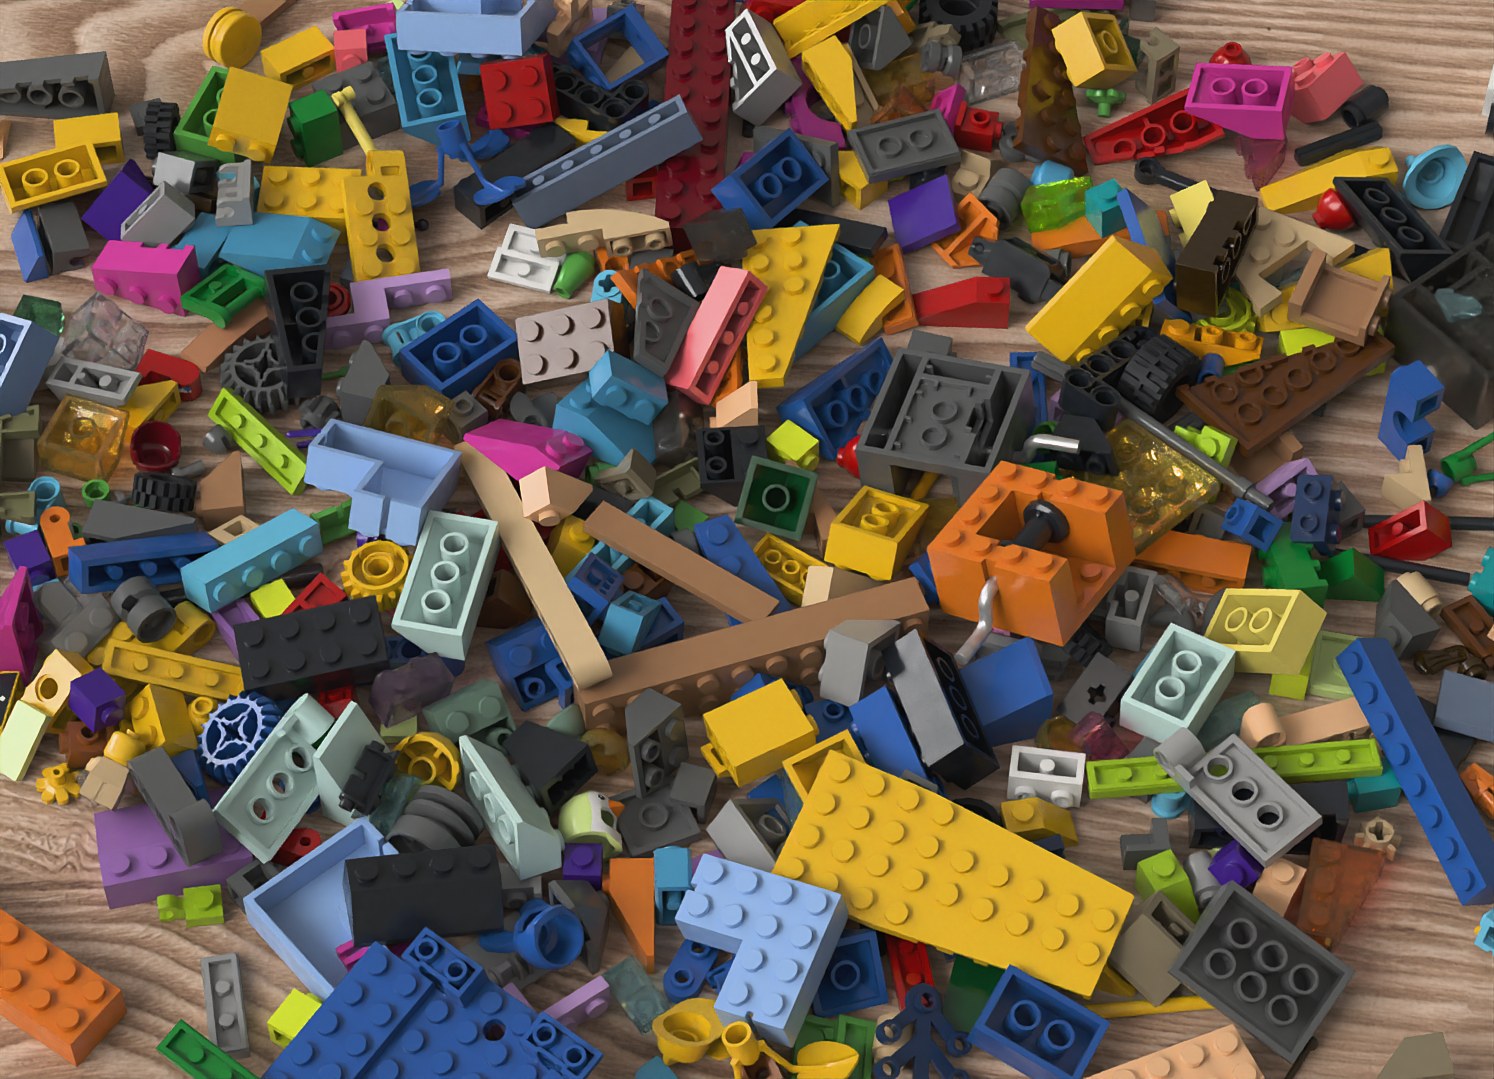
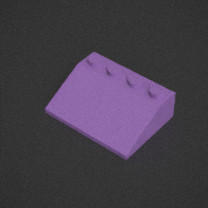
M230 787L208 791L212 810ZM147 803L119 808L115 812L109 810L94 813L100 869L110 910L155 901L157 896L184 895L183 888L220 884L221 887L228 886L226 879L253 861L252 853L219 822L217 824L223 851L188 868Z

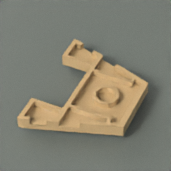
M1259 207V221L1234 277L1240 284V291L1244 297L1249 298L1252 302L1253 311L1261 318L1282 303L1283 295L1282 292L1264 280L1266 277L1307 249L1313 252L1314 248L1326 252V263L1335 266L1354 253L1355 243L1264 207Z

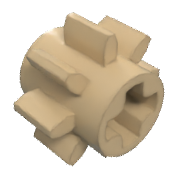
M1376 816V819L1369 823L1361 821L1359 833H1355L1353 841L1354 846L1361 847L1359 858H1366L1374 862L1375 865H1378L1379 862L1386 858L1391 861L1394 860L1396 848L1400 847L1402 839L1400 835H1393L1395 823L1382 820L1379 816Z

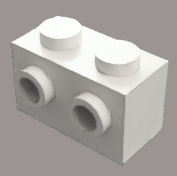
M1013 745L1007 799L1020 800L1038 797L1062 808H1080L1086 754Z

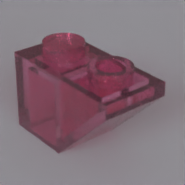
M1242 134L1235 138L1236 152L1238 156H1243L1245 161L1244 170L1246 178L1252 180L1256 192L1269 183L1284 163L1288 143L1286 135L1284 140L1254 139Z

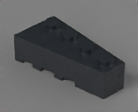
M331 264L264 271V301L287 399L321 395L330 299Z

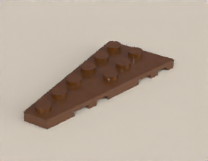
M1037 5L1028 11L1025 37L1029 45L1023 51V60L1026 62V68L1021 71L1017 103L1021 110V115L1015 121V128L1019 132L1018 137L1013 140L1012 148L1042 162L1050 160L1070 167L1074 171V176L1081 178L1088 173L1086 151L1082 141L1081 125L1076 109V99L1072 83L1066 73V64L1062 55L1055 47V38L1052 33V29L1060 25L1061 20L1055 13Z

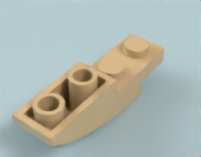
M591 209L566 212L567 224L535 229L541 258L560 257L566 253L577 251H593L596 248L605 246L608 257H622L634 252L655 251L673 245L668 221L651 215L625 210Z

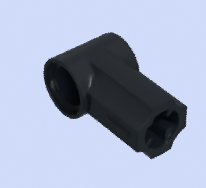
M721 260L699 265L697 261L678 268L670 276L678 290L699 302L705 298L721 266H732L730 263L726 264Z

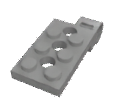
M1182 727L1153 750L1156 760L1164 771L1266 869L1323 824L1322 816L1235 734H1232L1206 755L1202 744L1196 736L1187 728ZM1215 765H1224L1229 769L1225 775L1220 777L1212 776L1209 773V770ZM1242 788L1250 789L1254 792L1253 796L1245 801L1237 800L1233 795ZM1266 812H1272L1279 816V819L1270 825L1262 824L1258 820Z

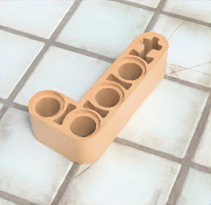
M1355 697L1278 717L1272 704L1260 703L1249 708L1244 713L1239 739L1249 748L1376 738Z

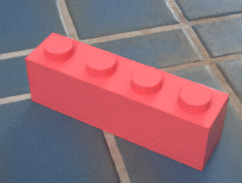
M726 266L719 268L669 370L664 376L666 388L680 399L705 405L710 404L768 290V287L750 271Z

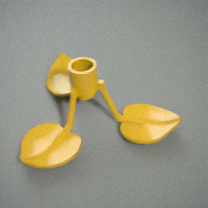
M742 1021L729 1024L723 1030L722 1036L712 1042L706 1052L708 1057L715 1060H724L731 1056L730 1064L733 1067L735 1079H742L740 1067L742 1065L750 1066L758 1060L760 1052L767 1054L793 1074L798 1073L797 1079H848L858 1064L860 1056L855 1049L848 1045L831 1041H819L801 1048L797 1054L798 1065H792L768 1047L764 1040H757L758 1031L754 1035L750 1026Z

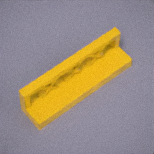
M806 0L774 19L773 25L784 40L785 50L791 59L891 0Z

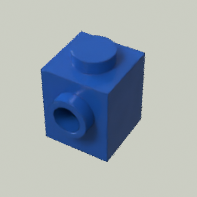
M1237 498L1234 504L1226 511L1225 520L1220 528L1245 544L1267 552L1283 521L1261 507Z

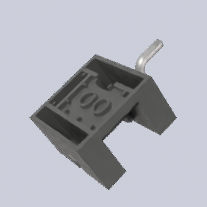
M898 347L855 451L861 487L865 485L903 496L913 469L957 477L962 507L1001 460L1014 464L1030 463L1035 458L1038 448L1079 454L1081 440L1048 434L1032 436V432L1036 427L1031 370Z

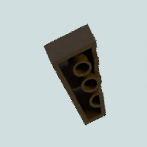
M1219 190L1214 200L1209 202L1205 215L1175 263L1176 276L1173 282L1172 293L1176 294L1177 309L1216 318L1259 221L1257 197Z

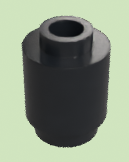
M1368 85L1345 102L1344 108L1341 109V116L1350 128L1372 122L1388 111L1389 97L1381 87Z

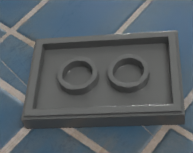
M940 108L848 130L847 139L868 184L961 162V152Z

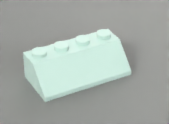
M429 510L391 623L392 629L430 655L465 661L501 547L498 521Z
M467 735L459 737L463 793L472 807L478 812L483 824L520 881L562 867L561 851L565 850L562 834L558 829L554 830L552 828L546 810L543 807H538L530 786L523 785L517 767L514 764L510 765L502 752Z

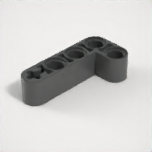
M162 746L127 761V767L133 782L188 868L223 851L217 820L210 805L204 798L199 801L196 800Z

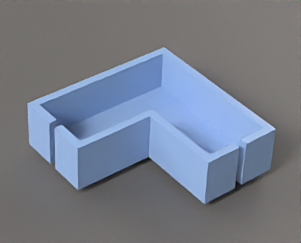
M407 0L406 4H403L395 12L398 50H409V53L414 55L436 51L440 52L442 56L471 53L472 57L482 58L490 54L502 55L504 59H517L530 48L555 19L557 10L553 7L554 0H527L524 8L523 0Z
M331 418L321 430V434L319 433L309 444L304 483L315 485L316 488L323 491L335 490L346 493L352 498L348 529L359 531L367 537H376L384 534L386 539L393 540L398 545L416 546L429 510L441 512L457 490L462 452Z
M366 817L357 819L243 898L247 920L309 991L320 998L323 1003L348 974V971L336 955L335 949L352 939L342 886L345 859L399 854L389 842L385 844L384 836Z
M704 853L691 881L695 891L687 889L674 920L685 939L736 954L713 1008L724 1027L733 1022L742 1021L750 1026L754 1035L758 1031L761 1038L793 1048L849 917V910L843 896L840 893Z

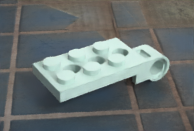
M308 693L300 697L289 708L212 810L217 822L263 864L273 858L319 795L313 755L316 749L311 744L316 742L330 728L335 718ZM293 751L302 756L304 760L303 768H299L294 764L292 760ZM273 777H278L283 781L285 785L284 794L275 790L272 782ZM254 802L264 807L266 811L265 820L255 815L253 810Z

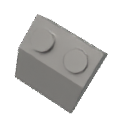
M845 620L833 629H830L824 640V649H826L825 662L818 676V680L821 682L819 696L850 707L884 686L889 688L891 681L884 672L886 663L881 651L898 641L901 622L896 620Z

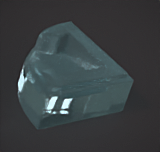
M1439 289L1436 291L1435 299L1449 323L1481 314L1482 306L1474 297L1469 296L1468 298L1454 293V289Z

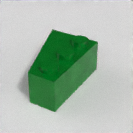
M1285 522L1281 525L1267 552L1254 547L1256 559L1262 560L1263 563L1261 568L1262 586L1268 589L1301 590L1324 609L1328 583L1326 579L1319 580L1316 571L1321 570V565L1318 559L1312 560L1310 551H1313V544L1293 543L1290 539L1292 522Z

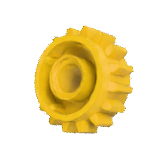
M377 540L363 544L356 551L353 550L350 559L344 560L345 571L341 572L343 587L347 596H351L353 600L375 595L380 612L397 608L414 554L409 555L407 546L400 547L393 540L391 542Z

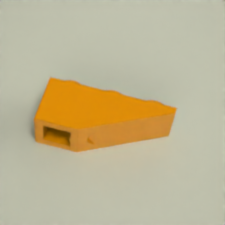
M1164 319L1160 335H1167L1198 356L1200 360L1209 353L1220 355L1224 359V367L1260 359L1264 337L1256 336L1251 332H1234L1223 330L1214 325L1201 326L1190 324L1182 319Z

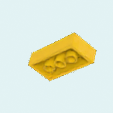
M768 532L753 548V552L783 596L800 607L802 605L809 565L829 567Z

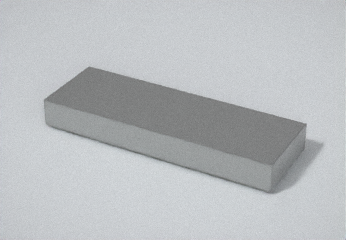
M238 952L200 958L209 1040L235 1060L251 1057Z

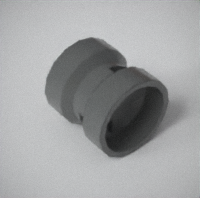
M928 40L924 45L921 55L922 72L935 73L940 71L944 76L955 77L961 65V47L951 44L944 47L939 42Z

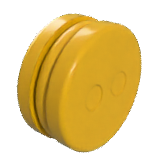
M234 6L224 7L212 16L205 28L202 41L204 53L209 59L228 69L230 66L242 68L257 53L261 43L262 28L255 16Z

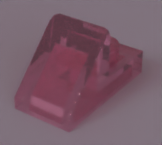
M1093 711L1085 715L1065 735L1075 747L1086 754L1088 761L1124 759L1130 753L1107 721L1099 713Z

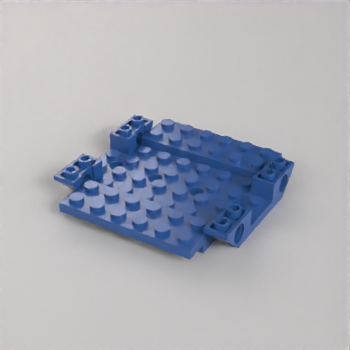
M425 926L401 955L403 960L375 941L260 1079H587L604 1055L544 1011L538 1015L489 979L483 967ZM503 1025L506 1027V1032L500 1040L489 1041L486 1039V1032L491 1026Z

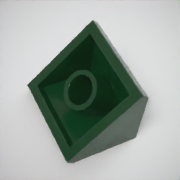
M752 455L733 523L801 541L820 473Z

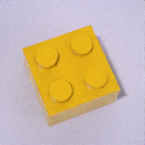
M1079 12L1052 29L1055 47L1062 55L1067 67V76L1075 87L1110 89L1138 72L1115 15Z

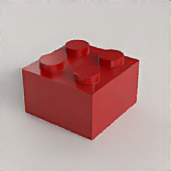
M550 52L523 55L517 59L487 60L479 66L490 130L553 122L560 116Z

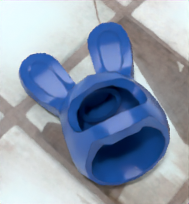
M540 898L531 899L521 907L519 912L520 918L515 923L514 932L504 929L502 932L479 935V946L483 950L492 953H518L531 966L546 970H559L570 966L579 956L584 944L583 926L576 913L561 904L549 906L547 902Z

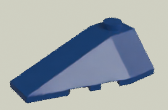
M882 337L875 339L806 384L775 407L783 423L789 419L819 441V454L828 460H834L837 457L839 448L845 447L852 438L859 435L857 430L862 421L867 420L871 414L869 408L876 396L879 395L893 362V358Z

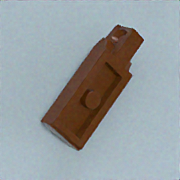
M1469 595L1442 608L1440 617L1464 646L1468 648L1470 653L1484 661L1487 671L1491 669L1494 671V641L1487 636L1494 625V620L1473 595Z

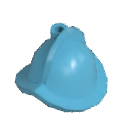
M1446 144L1427 150L1417 157L1414 155L1408 156L1405 159L1408 172L1403 182V195L1413 205L1423 209H1441L1452 204L1467 169L1464 156L1456 146Z

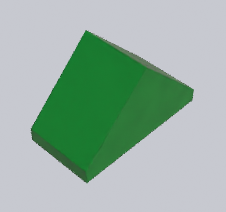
M1353 547L1321 562V570L1316 571L1318 579H1326L1328 583L1326 599L1379 602L1385 593L1384 569Z

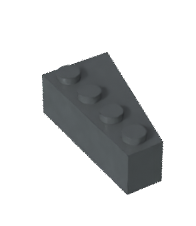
M106 51L0 62V115L60 120L106 114L111 111L115 93Z

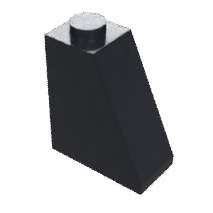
M528 720L502 742L511 765L514 764L519 771L524 786H530L535 801L540 808L543 807L549 817L598 772L589 744Z

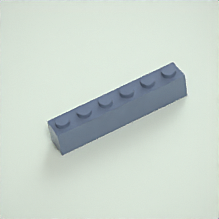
M679 94L523 177L526 187L512 193L510 199L526 227L536 229L547 225L551 220L566 212L577 209L583 203L605 194L615 186L632 180L647 169L662 164L666 159L681 151L692 148L696 143L702 141L703 138L695 120Z

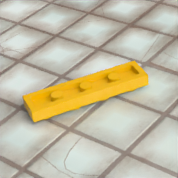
M109 638L107 641L102 669L111 678L145 686L153 684L183 692L186 695L213 698L222 703H227L230 694L238 696L242 690L245 691L240 667Z

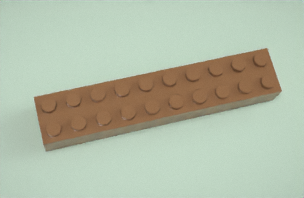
M911 577L607 660L613 677L581 691H578L573 682L574 704L579 705L583 716L585 735L589 738L587 744L607 742L614 737L627 734L625 708L647 688L682 704L683 716L686 718L700 713L705 714L731 702L730 697L759 672L782 678V680L798 685H813L819 682V672L826 656L824 640L830 629H833L845 620H896L901 622L898 640L914 629H918L928 636L930 609L916 578Z

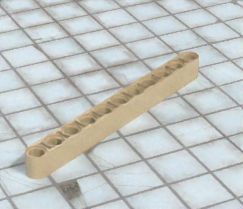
M466 441L453 445V450L462 452L460 468L488 520L498 521L500 544L578 691L613 677L603 650L567 587L532 520L524 518L522 501L506 472Z

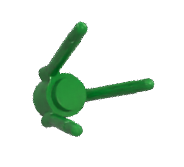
M1494 432L1473 442L1464 449L1442 458L1440 465L1443 474L1452 479L1454 483L1460 481L1463 487L1476 482L1494 480V472L1472 475L1473 471L1477 469V463L1472 454L1494 441Z

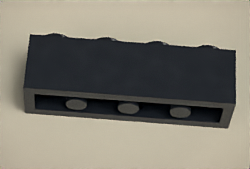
M545 122L540 127L534 128L517 143L511 144L493 160L484 163L480 169L486 180L492 184L506 176L523 178L577 149L576 139L556 123ZM475 172L467 178L461 179L453 187L455 209L481 230L514 207L510 196L488 205L475 203L473 199L474 194L484 189Z

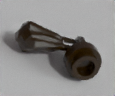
M1455 645L1441 650H1420L1414 656L1413 665L1420 674L1434 675L1449 665L1459 663L1460 666L1457 669V673L1481 680L1487 678V666L1480 657H1472L1468 648L1463 645ZM1458 651V657L1452 658L1449 654Z

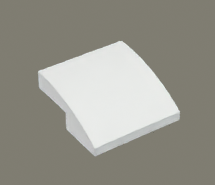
M510 223L502 247H497L487 277L488 279L551 294L567 253L560 257L541 258L535 229Z

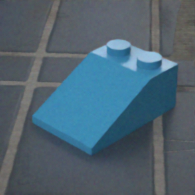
M253 212L252 225L232 226L218 257L264 278L265 270L327 264L341 231L311 217Z
M589 377L556 404L552 428L568 431L579 436L584 441V444L593 450L592 457L616 467L633 448L652 466L672 448L673 442L653 422L648 426L638 420H631L623 413L609 406H602L595 399H592Z

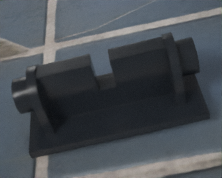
M372 741L370 745H365L354 769L365 775L364 779L362 780L358 776L351 774L339 795L341 800L339 803L340 808L348 812H352L353 808L355 809L351 818L357 819L371 815L377 809L381 801L379 793L384 783L392 779L398 768V764L395 762L400 751L384 753L385 746L377 741Z

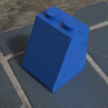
M1025 637L959 669L992 747L1049 735L1054 694L1033 638Z

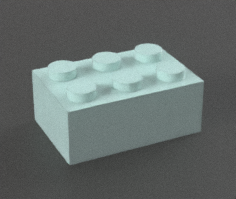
M1170 623L1122 697L1119 725L1158 743H1163L1182 727L1187 728L1196 736L1234 676L1236 650Z

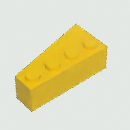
M1378 247L1334 266L1379 283L1384 274L1391 276L1389 289L1394 290L1389 248ZM1299 280L1276 288L1283 293L1282 303L1261 318L1257 316L1256 331L1266 333L1307 327L1287 319L1288 303ZM1394 292L1388 308H1381L1378 316L1396 315Z

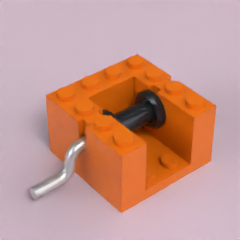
M1002 460L926 548L942 613L978 623L976 630L954 656L955 660L961 665H966L989 636L992 627L1064 647L1136 557L1123 491L1069 477L1057 480L1056 474Z

